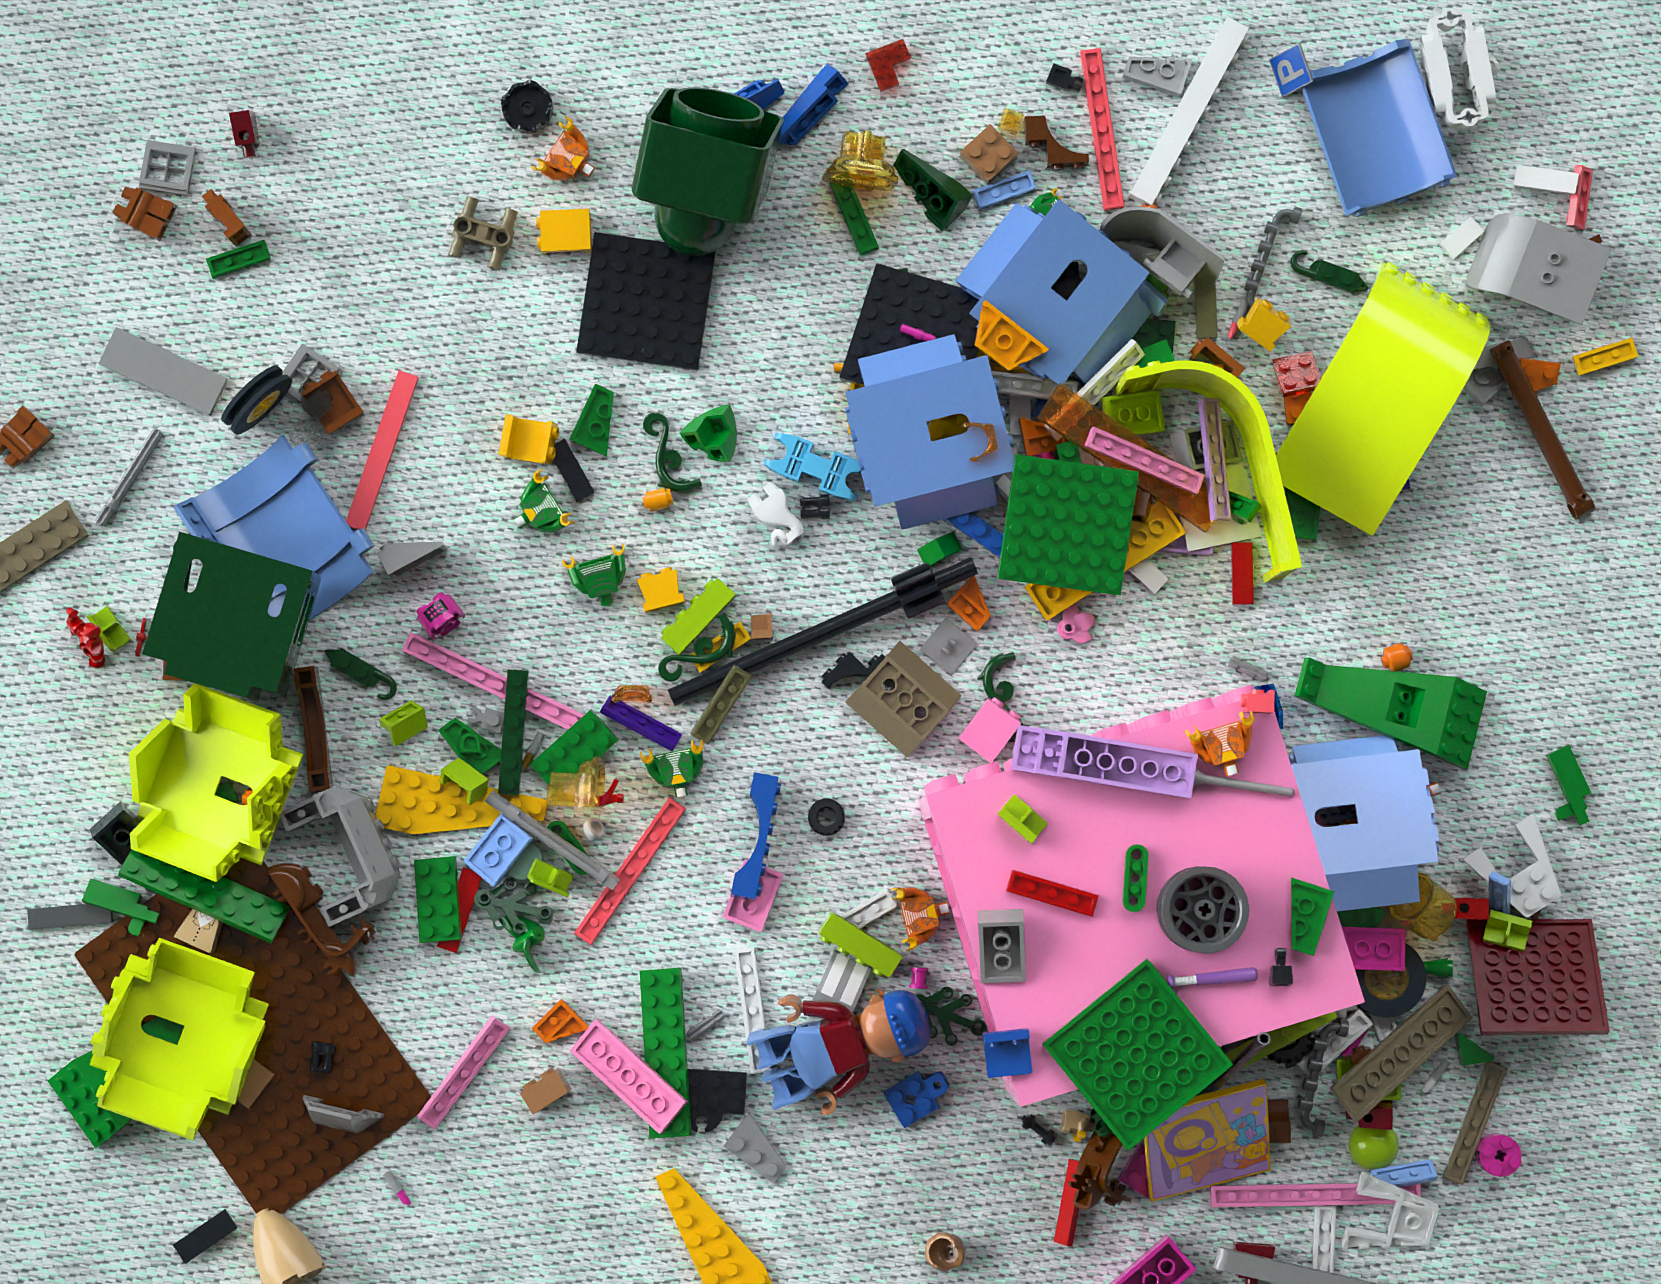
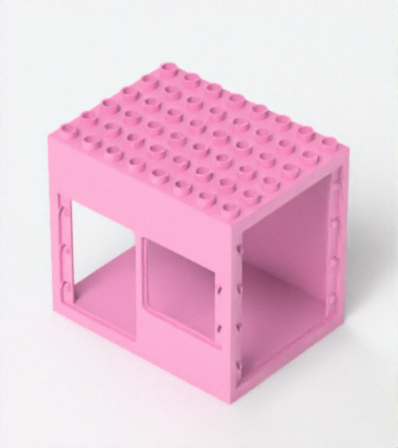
M1253 684L1244 686L1212 699L1208 697L1185 704L1171 712L1165 710L1145 716L1128 725L1125 722L1111 726L1090 736L1194 753L1190 739L1185 734V731L1188 730L1190 734H1193L1195 732L1194 726H1197L1203 732L1239 720L1242 723L1239 713L1243 712L1244 718H1248L1250 713H1244V707L1240 706L1241 694L1251 693V690H1255ZM1275 712L1271 714L1253 713L1255 720L1252 724V739L1249 750L1245 753V757L1235 759L1239 773L1226 776L1222 764L1212 766L1205 763L1199 757L1197 758L1196 769H1199V772H1203L1204 775L1293 788L1295 793L1291 797L1202 783L1197 785V787H1193L1190 799L1011 770L1013 758L1003 763L1004 772H1001L999 762L996 761L973 768L963 775L965 784L959 785L956 774L930 781L923 787L926 795L918 802L988 1032L1021 1028L1029 1029L1032 1073L1002 1077L1005 1089L1020 1107L1078 1090L1042 1043L1146 958L1166 982L1169 975H1173V977H1187L1199 973L1254 967L1257 969L1258 979L1256 981L1198 986L1196 984L1174 986V989H1172L1218 1046L1365 1002L1333 898L1314 956L1292 949L1291 877L1328 890L1330 888ZM1013 795L1018 796L1047 822V826L1040 832L1032 844L997 815ZM1139 844L1147 849L1149 855L1146 901L1140 911L1130 912L1122 904L1125 853L1131 845ZM1138 851L1132 854L1133 859L1138 860L1140 858ZM1196 866L1216 867L1235 877L1243 887L1248 898L1249 918L1244 932L1230 947L1214 953H1197L1177 946L1162 931L1156 911L1158 896L1166 881L1175 873L1185 868ZM1012 869L1099 895L1093 917L1007 892L1006 888ZM1137 874L1131 876L1132 882L1135 883L1139 880ZM1205 877L1207 883L1212 880L1209 877ZM1198 878L1188 880L1190 891L1202 887ZM1182 885L1177 891L1183 892ZM1219 886L1212 890V895L1215 899H1220L1223 896V890ZM1135 896L1129 899L1130 904L1135 905L1137 903ZM1178 898L1175 901V908L1178 911L1185 909V900ZM1199 906L1198 911L1206 913V908ZM1226 908L1223 922H1231L1233 910ZM1023 909L1026 982L981 983L978 911ZM1172 915L1173 921L1175 922L1177 917ZM1182 922L1178 928L1179 932L1184 936L1192 931L1185 922ZM1207 925L1204 928V935L1207 938L1214 935V927ZM1197 936L1191 939L1195 942H1199ZM1286 948L1285 966H1292L1293 984L1291 986H1269L1270 967L1276 965L1275 949Z

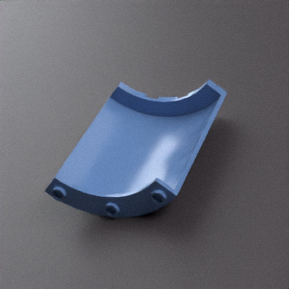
M1409 39L1395 40L1375 50L1373 55L1366 58L1360 56L1346 61L1344 66L1334 68V66L1310 71L1314 82L1302 87V91L1346 216L1354 214L1355 217L1365 215L1366 211L1394 202L1396 205L1403 204L1411 196L1436 186L1439 188L1451 184L1450 180L1457 177Z

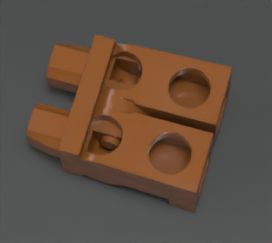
M125 187L121 197L128 200L129 203L127 207L117 204L113 214L125 225L160 242L168 226L165 222H170L177 206L168 200L161 199L137 187L135 189Z
M210 189L202 195L203 199L207 202V205L204 207L223 226L227 227V230L223 233L235 247L252 235L231 209L232 206L221 194L217 195Z
M23 405L17 410L18 413L0 430V455L7 448L12 452L4 461L13 469L22 462L26 464L30 458L55 436Z

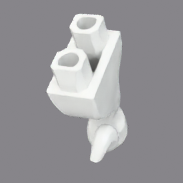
M771 481L763 487L769 497L762 501L758 494L755 493L748 498V502L753 514L760 522L772 526L790 527L791 531L789 533L777 529L771 535L773 546L777 544V538L780 539L783 545L788 546L804 534L803 526L799 519L790 513L786 494Z

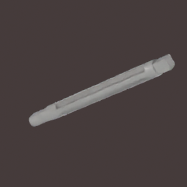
M492 791L486 798V803L611 890L621 880L608 869L496 792Z

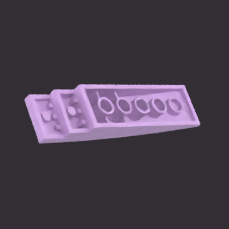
M1018 725L1011 770L1191 799L1198 754Z

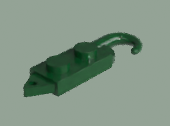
M1304 250L1295 252L1291 257V267L1300 275L1351 294L1354 291L1368 289L1366 283L1360 278V273L1324 260L1314 261L1309 269L1302 267L1297 263V258L1300 255L1308 254Z
M340 648V650H324L331 662L330 666L361 684L372 687L380 680L388 684L390 692L387 695L379 694V699L388 700L395 695L397 684L391 676L343 648Z

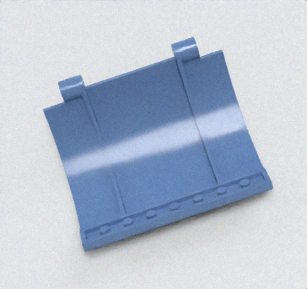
M281 435L272 446L246 467L204 493L177 504L174 509L193 536L313 570L321 577V582L310 616L311 620L352 592L374 572L363 554L374 547V544L363 528L355 532L351 530L310 466L316 463L318 459L308 443L303 442L292 448L285 435ZM278 584L274 588L268 608V614L271 617H277L281 612L287 588L283 584Z

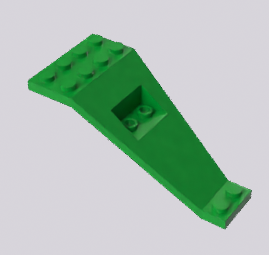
M1308 657L1304 658L1294 697L1419 749L1460 769H1468L1487 691L1453 676L1325 665Z
M157 1017L141 1025L143 1031L148 1035L178 1045L184 1029V1025L162 1017ZM91 1050L69 1062L51 1077L48 1083L96 1149L126 1126L132 1119L97 1106L99 1098L96 1097V1093L100 1085L104 1086L106 1082L104 1078L107 1071L90 1066L93 1057Z

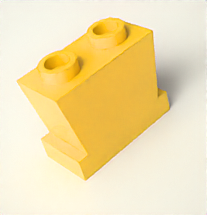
M1257 297L1246 317L1241 316L1239 318L1237 326L1240 331L1271 352L1276 346L1275 341L1291 328L1290 317L1281 310L1279 312L1273 308V304L1268 300H1261Z
M672 567L661 569L659 574L653 575L652 572L640 575V579H636L646 600V603H642L645 613L685 603L683 593L679 594L677 569L673 570Z

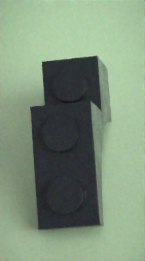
M849 652L847 655L843 653L835 661L838 665L833 670L827 669L821 676L824 679L821 683L826 688H829L833 683L845 677H868L884 660L885 656L883 654L879 657L875 655L867 663L870 665L867 668L852 653ZM886 679L883 685L886 687L892 679Z

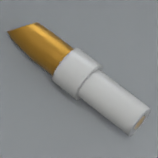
M537 732L523 759L522 764L525 770L532 762L534 756H536L545 736L540 732Z

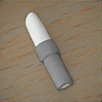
M1443 1059L1436 1070H1433L1421 1091L1428 1093L1435 1083L1441 1079L1442 1074L1451 1063Z

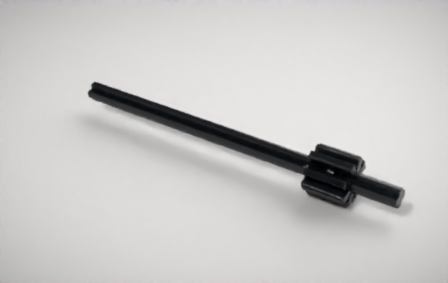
M970 557L936 573H933L928 562L891 577L894 591L668 689L670 698L674 706H678L719 688L733 665L751 674L902 607L908 619L944 604L945 599L941 590L978 575L976 566Z

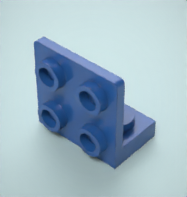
M1028 1028L982 1033L988 1078L1032 1073Z

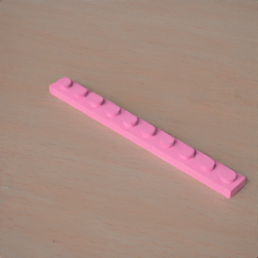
M410 632L402 651L505 699L507 677ZM528 688L526 710L563 728L569 729L585 715Z
M1358 1183L1210 1186L1211 1207L1373 1205L1396 1203L1394 1200L1357 1194ZM1420 1184L1399 1187L1421 1197Z

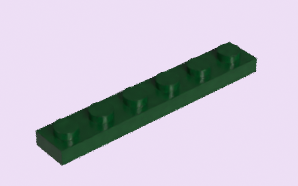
M507 670L498 794L520 795L529 671Z

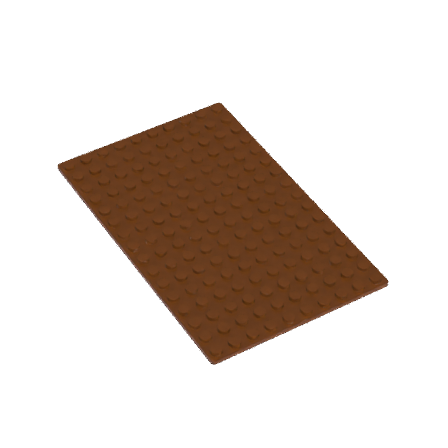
M240 857L239 861L230 867L227 874L222 876L276 901L279 898L277 895L274 896L277 885L269 875L268 866L264 860L262 865ZM157 893L142 905L149 907L150 911L159 913L158 921L156 924L145 921L139 937L129 933L128 927L132 918L125 916L75 952V958L108 1004L112 999L114 991L111 988L115 976L119 977L122 970L126 967L130 954L148 960V951L152 944L156 945L159 938L255 972L249 997L269 1005L263 1019L266 1021V1026L258 1042L254 1059L275 1075L249 1109L239 1101H236L235 1105L232 1104L229 1115L208 1108L198 1132L256 1214L266 1208L269 1211L275 1210L280 1214L418 1115L432 1097L343 971L340 970L336 975H328L327 973L331 969L323 968L328 959L316 942L312 940L309 944L303 943L308 939V934L306 932L301 935L297 934L300 929L305 927L291 906L272 944L223 923L215 952L208 953L174 937L192 911V908ZM147 1015L143 1018L141 1025L159 1016ZM312 1041L337 1045L336 1054H333L330 1074H324L322 1071H310L313 1052L311 1050ZM320 1055L319 1067L323 1068L324 1055ZM303 1095L324 1099L323 1104L355 1112L367 1109L384 1113V1118L360 1133L315 1124L312 1121L302 1098Z

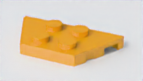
M983 301L975 346L1004 369L1009 371L1049 350V348L988 301Z

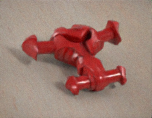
M69 607L66 610L68 614L66 623L71 631V635L79 637V647L89 657V665L95 669L102 668L105 664L103 640L99 636L101 633L100 626L93 623H85L77 616L79 612Z

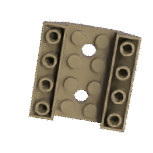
M899 641L845 703L901 753L908 757L951 710L961 697V694L905 644ZM886 679H892L895 682L893 690L887 691L884 689L883 683ZM919 706L924 707L926 710L925 717L921 719L917 718L914 714L915 709Z

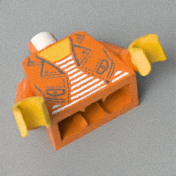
M564 116L568 123L564 126L559 122V126L567 129V132L565 130L562 132L544 160L534 159L539 162V167L531 166V169L541 171L545 176L557 181H567L570 178L575 179L579 172L589 178L595 170L594 166L586 162L590 157L588 152L589 146L584 135L573 125L572 119Z
M1250 711L1248 718H1244L1243 712L1239 713L1242 723L1239 720L1203 732L1197 726H1194L1195 732L1193 734L1186 730L1185 734L1190 739L1194 753L1198 754V757L1205 763L1212 766L1222 764L1226 776L1239 773L1235 759L1245 757V753L1249 750L1252 739V724L1255 720L1252 711Z
M915 887L891 888V890H896L897 896L892 898V900H899L908 938L902 940V943L909 942L910 947L906 951H910L918 945L927 942L936 933L937 926L939 925L938 916L949 914L947 902L934 904L933 896H929L927 891Z

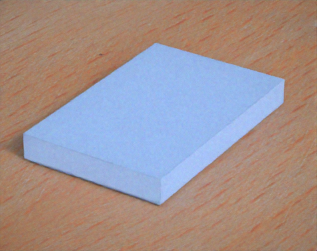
M501 813L463 862L492 887L496 888L534 838Z

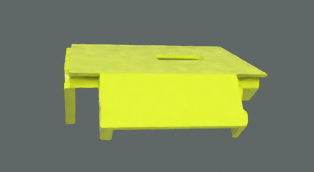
M194 683L183 694L184 710L178 709L173 721L164 718L129 753L132 799L134 802L141 804L137 817L143 820L130 833L132 850L217 882L222 876L227 874L234 863L239 861L240 857L262 865L304 754L283 747L281 714ZM222 776L251 787L253 793L247 798V805H239L215 796Z
M159 938L156 945H151L147 955L149 957L148 960L130 954L126 967L122 970L119 977L115 976L111 988L114 989L112 999L109 1005H104L101 1012L103 1017L102 1026L98 1033L95 1032L91 1039L90 1044L93 1045V1057L90 1066L107 1071L104 1078L106 1082L104 1086H99L96 1097L99 1098L98 1107L193 1141L208 1108L229 1115L232 1104L235 1105L237 1097H240L248 1069L251 1067L258 1042L266 1026V1021L263 1019L269 1004L249 997L255 972ZM147 1015H156L184 1025L178 1045L145 1033L141 1026L143 1018Z

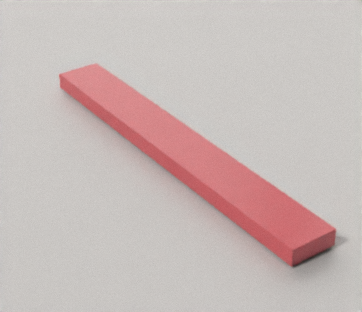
M1101 48L1081 50L1080 56L1104 211L1121 209L1125 206Z
M398 370L346 519L349 527L355 529L363 528L364 530L367 528L418 382V376Z
M670 797L667 799L616 872L615 876L621 879L613 890L609 887L604 889L574 932L575 935L592 945L686 808Z

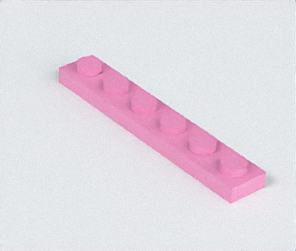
M1096 427L1091 428L1084 446L1194 495L1198 494L1205 476L1202 473Z
M493 1015L417 1115L419 1120L436 1129L510 1030L508 1025Z

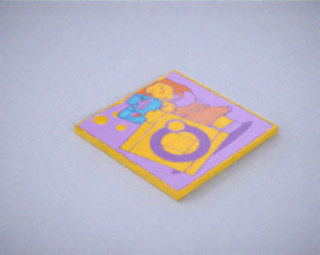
M1265 1079L1195 1096L1144 1138L1148 1193L1151 1202L1271 1170L1267 1083Z

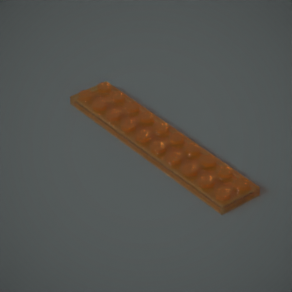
M1061 383L1056 386L1037 417L1038 420L1107 467L1139 471L1084 447L1092 427L1101 429L1172 460ZM1139 471L1138 488L1151 493L1154 499L1204 533L1208 532L1214 521H1210L1206 482H1202L1198 494L1194 495Z

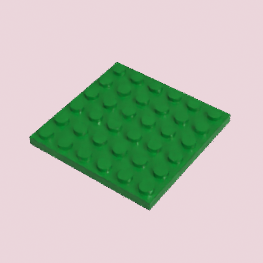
M1015 454L997 579L1121 596L1139 471Z
M1147 958L1042 1043L1128 1151L1233 1066L1232 1062Z

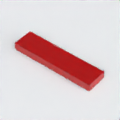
M464 867L458 881L462 937L474 904L475 894L478 892L482 877L475 871ZM461 940L440 941L437 947L457 953Z
M1013 869L1006 888L1007 892L1093 917L1099 897L1096 894Z
M1069 1159L1053 1241L1066 1246H1073L1080 1209L1073 1204L1076 1188L1068 1185V1181H1075L1072 1178V1174H1076L1079 1161Z

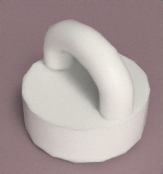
M591 818L584 823L583 830L589 840H595L604 834V825L599 819Z

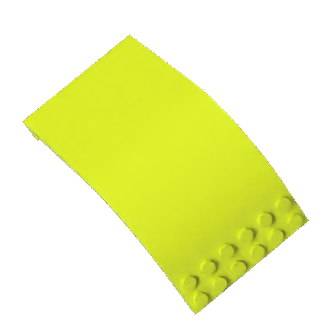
M1382 262L1376 281L1361 311L1276 453L1284 487L1371 536L1378 529L1457 400L1484 349L1490 333V321H1488L1486 315L1480 312L1475 314L1463 302L1457 304L1452 301L1453 297L1445 292L1440 294L1434 291V286L1427 282L1422 284L1416 281V276L1409 272L1405 274L1398 270L1399 267L1391 262L1387 264Z
M1160 361L1148 363V366L1140 368L1139 365L1127 368V371L1124 372L1113 391L1114 396L1164 388H1178L1194 391L1207 398H1219L1220 407L1231 417L1241 435L1257 502L1262 506L1259 511L1273 566L1271 570L1262 575L1263 581L1267 583L1284 579L1302 568L1269 425L1260 403L1250 389L1238 378L1222 368L1199 361H1172L1162 364Z

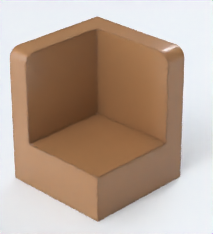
M771 613L751 616L752 640L773 639Z

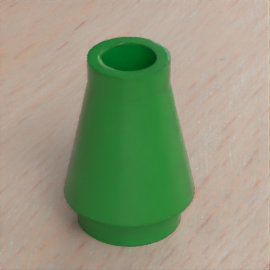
M1444 958L1423 961L1426 974L1446 979L1447 977H1453V960Z

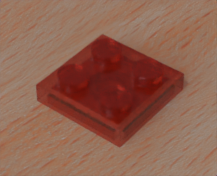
M1312 351L1272 359L1273 369L1282 397L1315 390L1321 376Z

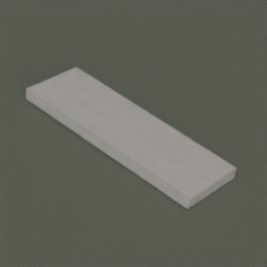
M117 327L98 363L211 416L228 381L226 377Z

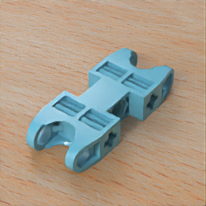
M775 433L774 439L786 446L787 454L780 460L774 459L772 461L765 459L763 464L767 468L797 483L802 474L810 477L814 476L815 479L822 481L819 488L820 492L838 499L858 500L859 495L850 492L851 489L847 487L845 482L849 474L861 473L858 461L834 451L831 460L810 453L813 442L795 435ZM842 459L841 464H840V466H839V469H838V471L836 472L837 467H838V465H839V462H840V460ZM835 476L831 489L829 490L833 477Z

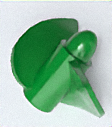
M504 916L505 929L515 938L512 946L513 951L524 952L532 970L540 973L530 948L544 940V929L538 923L528 918L517 916L519 921L525 924L526 931L522 935H516L508 917ZM518 925L515 929L517 931H522L523 927L521 925Z

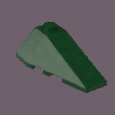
M901 149L893 164L907 186L911 185L917 195L914 198L917 203L921 201L927 209L924 213L926 217L942 232L965 211L973 196L958 181L905 149Z

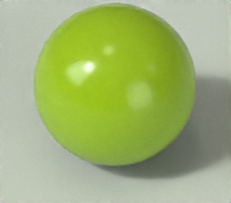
M1357 1126L1352 1131L1349 1139V1151L1353 1160L1359 1166L1368 1170L1389 1166L1395 1160L1399 1149L1398 1138L1394 1130L1360 1128Z

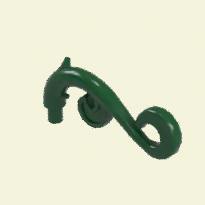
M658 412L648 414L643 421V428L647 434L658 436L659 432L652 429V424L655 421H660L663 424V432L655 460L656 472L661 480V483L657 485L677 493L692 492L694 488L702 486L700 478L693 481H684L679 477V481L669 476L665 469V461L671 460L668 468L675 470L681 466L682 458L675 450L665 451L669 434L667 418Z
M726 613L718 616L723 630L720 637H724L722 645L716 651L706 654L704 653V648L707 647L709 650H712L713 642L708 637H701L694 643L696 655H670L663 658L658 666L659 675L662 679L673 682L679 679L682 674V665L677 664L675 672H668L666 665L670 661L705 664L718 661L725 657L726 654H728L729 658L732 657L736 631L733 622L729 621Z
M1014 652L1008 654L1001 653L993 657L977 677L978 680L983 679V686L987 696L991 699L995 697L1004 704L1002 707L1008 712L1011 709L1004 702L1010 700L1013 696V686L1008 681H1001L996 688L1002 689L1003 693L998 695L993 687V676L996 670L1001 672L1002 666L1007 665V662L1016 660ZM1017 732L1011 736L1008 742H1015Z

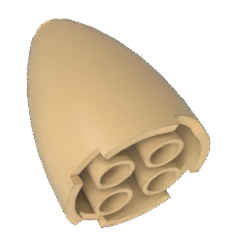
M268 1208L256 1214L257 1218L254 1219L253 1247L262 1284H301L308 1278L311 1279L326 1269L314 1245L293 1222L275 1210L269 1211Z

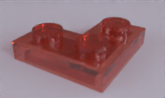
M904 39L865 53L880 92L899 86L893 66L911 59Z

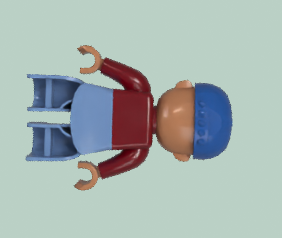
M907 990L888 992L884 995V998L879 994L872 997L869 1005L865 1007L861 1014L860 1024L856 1014L850 1012L844 1004L833 1001L803 1000L802 1003L798 996L789 994L778 1001V1005L782 1007L792 1006L796 1010L794 1013L787 1015V1023L797 1020L801 1013L804 1016L822 1018V1020L805 1022L797 1027L784 1025L768 1030L760 1029L749 1033L747 1045H757L759 1052L758 1070L783 1062L786 1058H793V1065L784 1068L778 1066L764 1071L763 1082L771 1081L774 1090L773 1110L803 1100L814 1089L819 1088L834 1077L846 1073L832 1088L823 1087L816 1090L815 1095L817 1098L826 1096L831 1100L830 1103H824L820 1114L829 1115L836 1109L837 1100L842 1099L854 1090L867 1077L870 1069V1050L881 1058H890L894 1062H901L904 1058L916 1055L927 1047L931 1039V1028L924 1005L914 993Z

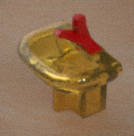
M595 756L590 761L582 763L578 773L551 772L550 784L547 785L546 805L604 809V806L612 803H623L624 794H613L619 783L617 778L613 780L610 788L605 793V762L601 757Z

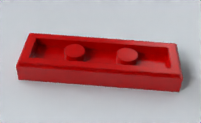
M1252 542L1231 543L1232 605L1254 604Z

